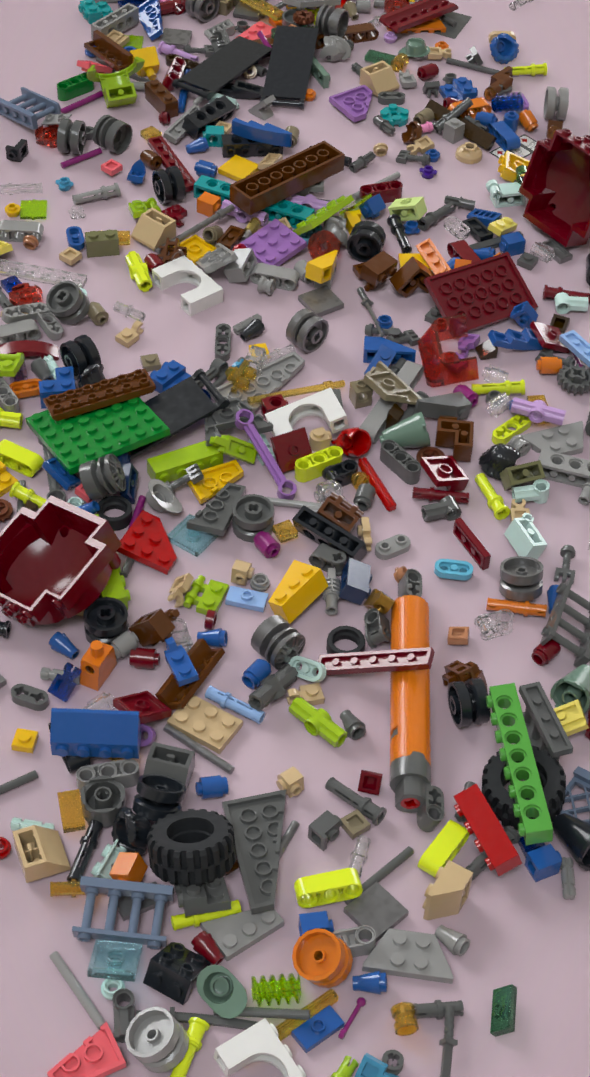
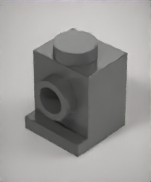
M327 810L309 825L308 838L322 851H325L327 843L334 841L340 833L339 828L343 823L337 815H333Z

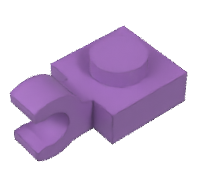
M467 333L462 335L458 341V350H461V356L467 358L469 350L475 349L480 342V335Z

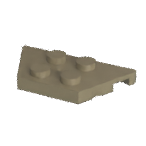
M378 361L376 367L373 366L364 376L363 381L385 401L416 405L417 400L422 399L382 361Z

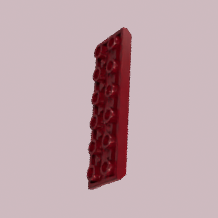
M421 0L382 15L379 22L393 32L400 33L434 18L451 13L459 7L448 0Z

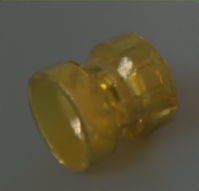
M399 53L391 61L390 65L393 71H402L408 65L409 58L406 54Z
M402 1002L392 1006L390 1011L392 1018L395 1020L394 1030L396 1035L408 1036L417 1032L419 1026L414 1018V1005L410 1002Z

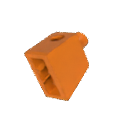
M99 640L91 642L89 649L81 659V685L99 691L117 665L114 647Z

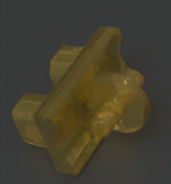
M244 359L239 368L228 367L226 369L227 380L233 383L231 392L236 393L238 389L246 391L250 385L249 379L254 380L256 378L257 369L249 367L248 360Z

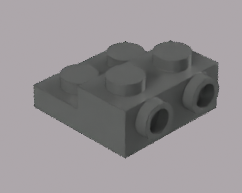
M224 876L220 879L216 878L214 882H205L199 886H196V884L183 886L182 884L174 885L179 908L183 907L185 916L231 909V901Z

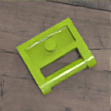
M149 198L147 201L142 202L141 200H134L132 203H128V209L133 219L140 218L141 214L149 210L148 208H154L161 212V208L157 205L154 198Z
M24 353L0 354V376L15 377L24 363Z

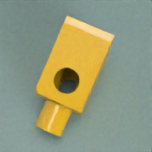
M155 46L130 50V53L133 54V62L135 57L145 60L144 66L136 72L137 75L141 77L147 76L149 80L156 79L160 63Z

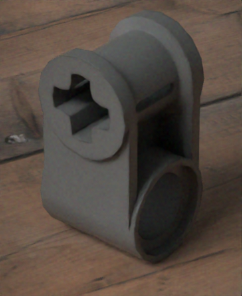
M322 543L310 555L309 562L312 566L321 568V570L328 572V568L335 567L336 576H341L342 569L345 566L344 563L346 562V554Z
M372 608L368 610L364 615L365 639L368 645L374 649L384 641H391L390 622L378 609Z

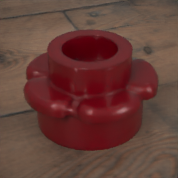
M162 111L159 114V122L163 123V126L170 124L169 112Z

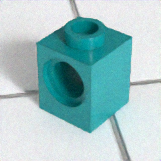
M206 125V131H203V138H206L208 146L221 147V135H224V126Z

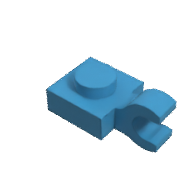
M368 1053L364 1055L355 1074V1077L398 1076L387 1073L388 1065Z

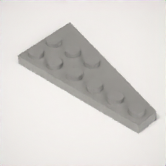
M294 351L216 389L227 399L238 397L250 406L252 412L255 413L261 407V399L273 396L305 366V360ZM210 393V396H211L216 402H218V401L215 399V397Z

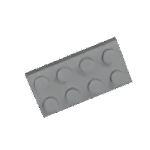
M282 0V3L288 4V7H297L298 10H305V8H320L324 4L335 7V5H341V0Z

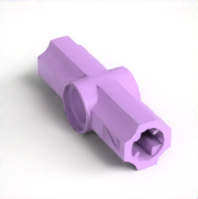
M293 194L285 198L287 201L313 208L315 213L324 206L326 208L328 201L317 199L312 194L306 196Z
M225 199L222 202L221 209L233 203ZM233 204L235 210L227 214L235 217L240 223L256 220L258 225L266 226L269 219V214L259 211L248 215L235 204Z
M514 397L510 409L511 413L529 417L530 421L534 423L545 421L560 426L563 424L566 413L565 410L547 406L542 400L531 402Z

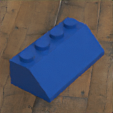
M51 709L50 745L52 755L61 757L139 759L141 744L139 711Z

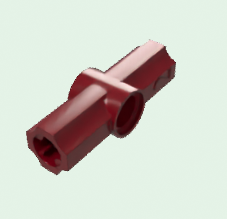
M186 0L161 2V16L172 13L176 15L182 14L186 11Z

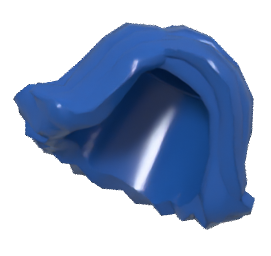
M501 33L491 40V55L496 62L500 61L501 64H508L519 53V44L506 33Z

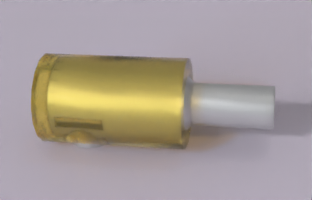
M251 218L244 228L243 241L257 232L261 226V221L258 218Z

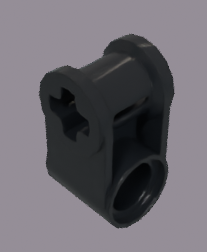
M348 459L335 465H330L322 471V477L327 479L329 487L333 490L355 483L358 479V463L355 460Z

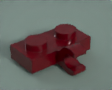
M176 204L161 210L163 214L176 220V227L184 226L181 220L187 216V210L182 206Z

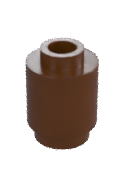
M144 150L140 155L142 162L150 169L156 170L161 166L162 158L152 150Z

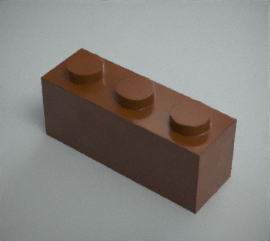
M158 79L146 82L145 99L160 114L162 111L169 112L170 118L178 116V100Z

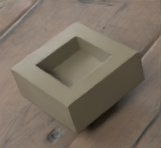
M158 354L140 356L142 368L146 369L147 372L161 369Z
M358 809L341 818L343 823L341 827L352 840L370 829L371 824Z

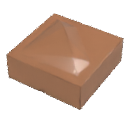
M449 627L448 645H468L469 627Z

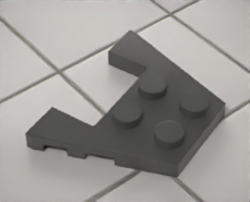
M237 397L228 399L230 404L227 408L219 409L205 417L206 446H211L209 444L211 436L221 437L219 431L236 427L235 417L239 410L247 409L252 412V408ZM252 412L254 415L253 424L259 434L273 431V424L270 421L267 423L262 415ZM240 417L239 420L247 423L249 419L247 417Z

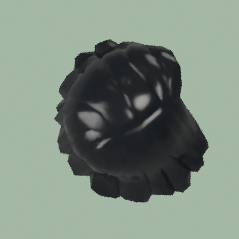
M95 363L87 367L80 376L78 388L105 379L103 364Z
M499 443L482 453L479 458L481 470L487 476L501 480L499 473L508 467L515 466L516 460L521 455L515 448Z
M124 806L116 814V819L113 822V830L111 832L113 842L118 839L116 844L118 847L123 846L126 848V852L139 853L140 856H143L148 848L147 835L152 827L151 823L147 818L133 814L131 808Z

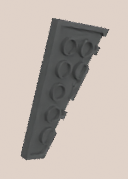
M286 789L222 802L224 816L233 825L236 859L251 914L274 910Z

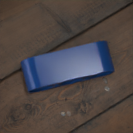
M504 121L488 124V133L497 138L495 142L504 151L520 148L521 141L519 136Z

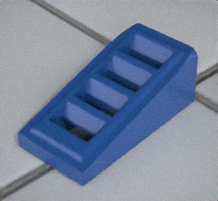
M475 208L466 218L477 217L488 228L489 223L501 219L502 214Z

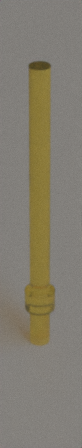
M330 380L323 382V384L252 396L247 398L248 404L259 403L262 398L278 394L286 398L319 392L330 387L331 389L345 387V381L332 382Z

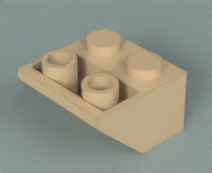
M383 60L360 69L359 84L366 85L377 97L380 92H392L400 87L392 66Z
M151 208L141 214L131 233V238L155 251L156 248L166 243L167 238L171 240L176 237V220Z
M37 825L12 831L14 846L26 883L71 870L58 831Z
M448 860L445 867L441 866L435 876L437 880L434 884L430 883L425 891L424 896H426V899L422 906L425 909L423 919L432 920L458 914L469 896L473 872Z

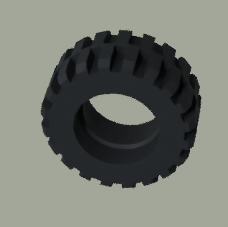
M532 745L552 822L556 815H559L562 811V805L565 802V772L563 767L559 765L556 757L552 758L548 751H540L539 747ZM498 751L496 756H491L488 764L484 766L482 793L497 819L502 821V825L505 827L513 826L515 830H518L520 820L519 817L515 818L513 812L515 800L514 798L510 799L509 792L504 788L510 781L506 780L504 776L506 764L505 761L501 762Z
M188 809V811H176L174 814L169 813L163 819H158L152 825L147 835L150 868L162 881H169L172 885L182 884L183 886L196 884V886H199L205 882H214L216 878L220 879L228 873L236 860L233 825L225 816L219 815L215 811Z

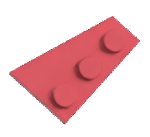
M258 21L239 36L249 40H258L260 38L257 33L262 31L266 38H271V36L275 35L276 28Z
M78 60L76 65L82 67L81 70L85 72L92 65H95L96 72L101 74L112 73L113 70L111 67L90 60Z
M107 1021L100 1026V1030L92 1037L89 1036L76 1051L69 1053L49 1070L47 1076L105 1077L125 1068L126 1061Z

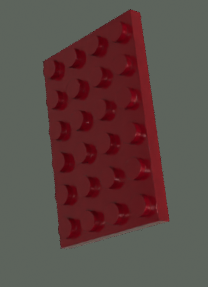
M508 252L427 277L423 281L453 338L510 319L514 306L528 301L534 310L538 308L536 301Z

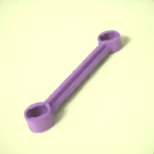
M247 409L239 410L236 413L235 425L238 429L246 432L278 486V498L293 500L297 490L296 484L285 478L253 424V413ZM240 417H247L249 420L247 423H244L239 419ZM287 487L292 491L290 494H285L282 492V488Z

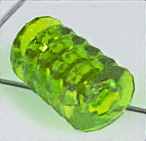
M289 973L287 980L283 974H280L278 981H276L275 976L272 974L268 982L265 976L261 975L259 983H257L255 976H251L252 1002L256 1000L258 1007H261L263 1000H266L267 1005L271 1006L272 999H275L277 1005H280L282 998H285L287 1005H290L291 998L294 997L296 1003L299 1004L301 999L299 974L297 980L293 973Z

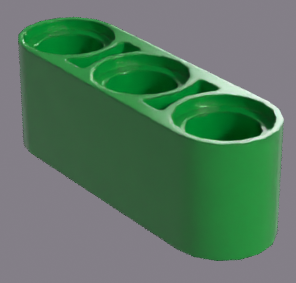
M87 72L57 83V98L60 101H68L94 90V82L87 78Z

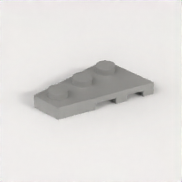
M275 909L251 914V910L201 923V929L205 930L208 934L211 933L226 961L231 960L284 926V920Z

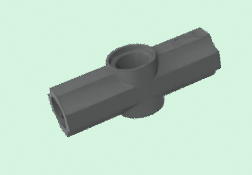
M287 664L275 674L264 678L260 682L261 686L249 695L248 703L250 707L259 711L264 709L270 702L282 697L286 693L285 689L297 680L298 672L296 668Z

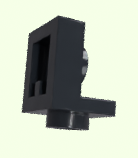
M21 139L15 147L10 145L5 147L8 160L21 163L29 153L27 140Z

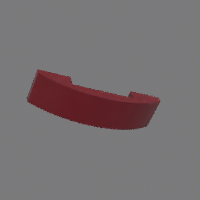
M19 340L0 344V354L24 353V357L41 356L42 359L44 356L51 355L54 361L59 360L58 346L47 342Z

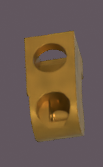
M373 589L363 605L368 609L376 608L384 615L391 609L394 600L382 591Z

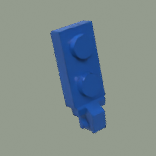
M173 637L165 639L167 648L164 651L165 659L179 687L199 680L198 673L182 645L177 646Z

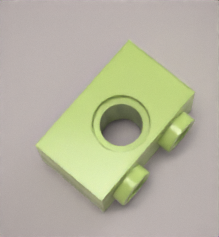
M423 196L396 199L388 207L390 215L398 214L401 221L420 220L428 211Z

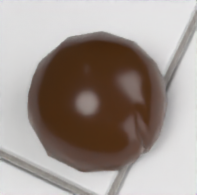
M411 121L409 125H406L407 131L402 133V141L404 143L414 144L415 140L422 137L423 130L417 121Z

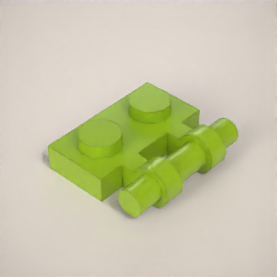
M199 575L193 581L192 589L185 595L184 607L190 608L192 604L196 605V612L204 615L207 614L209 609L218 612L229 591V585L212 579L207 585L204 584L205 577ZM198 592L203 593L202 597L197 596Z

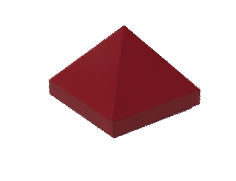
M361 770L358 791L379 795L383 774Z

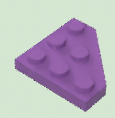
M361 85L330 96L329 102L355 123L366 119L373 91L366 85Z

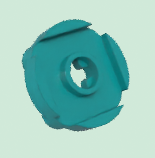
M389 104V107H385L380 111V116L388 120L393 127L394 125L402 127L408 123L409 110L398 107L396 104Z

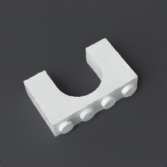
M185 255L152 269V283L161 291L180 283H190L197 286V288L181 294V309L190 317L223 302V288Z
M331 387L265 414L267 423L270 421L273 424V431H271L273 437L293 431L294 424L306 416H319L323 418L332 434L349 428L347 415Z
M266 1018L215 1048L213 1057L226 1077L257 1061H264L274 1065L280 1070L283 1077H306L303 1068L300 1065H296L293 1061L292 1052L289 1047L281 1043L276 1027L272 1023L269 1024Z

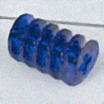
M515 92L512 95L510 93L506 95L502 93L501 96L499 93L496 94L495 98H492L491 101L493 112L522 111L524 108L522 93L518 92L517 95Z

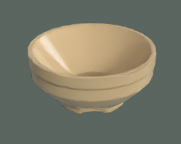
M465 142V144L460 145L456 149L455 157L462 163L476 164L482 160V150L475 143Z

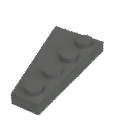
M227 483L215 495V499L209 500L206 503V507L195 514L193 520L187 521L186 528L223 536L233 518L232 508L234 502L245 495L246 486Z

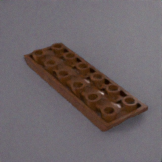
M137 369L128 374H120L111 379H103L94 384H87L74 390H67L64 393L50 395L47 398H43V402L52 419L60 421L154 392L156 385L146 369Z

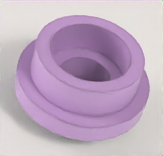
M388 31L384 34L386 43L392 44L396 42L398 36L395 32Z

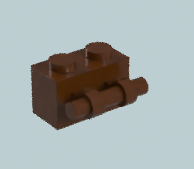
M383 250L365 262L360 273V277L367 281L364 290L367 292L374 290L378 284H383L388 277H392L397 272L398 260Z
M332 492L330 497H327L321 505L317 514L351 533L356 527L359 518L361 519L364 515V512L356 504L352 505L346 501L345 497L341 494L337 495Z
M158 609L141 616L128 629L136 634L142 647L154 646L160 641L162 643L165 642V639L172 636L171 632L176 628L172 621L176 620L180 613L177 609H169L165 612L162 609Z

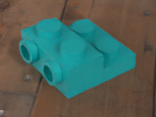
M83 0L78 5L79 12L83 14L84 19L89 24L113 12L106 1L95 3L94 0Z

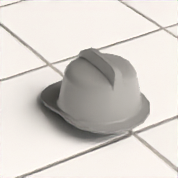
M159 479L150 480L148 483L149 490L146 493V501L149 506L157 512L180 513L182 505L168 485Z

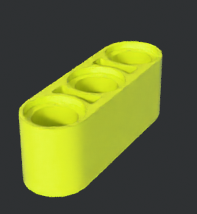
M6 439L0 442V461L6 467L27 477H33L42 468L44 460L37 453Z
M330 446L297 459L295 462V479L298 482L304 483L321 477L322 471L326 467L342 462V448Z
M449 820L423 853L417 867L435 878L438 869L441 866L445 867L448 860L452 861L468 840L470 834L467 829L455 821Z
M344 868L305 876L297 879L294 883L297 903L302 908H311L354 899L363 892L359 873L355 868Z

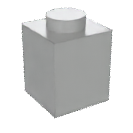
M455 117L444 122L443 138L452 144L462 140L465 123Z

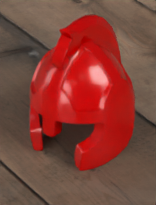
M353 427L342 430L337 439H333L331 443L341 447L344 455L361 457V455L369 451L371 437L366 430Z

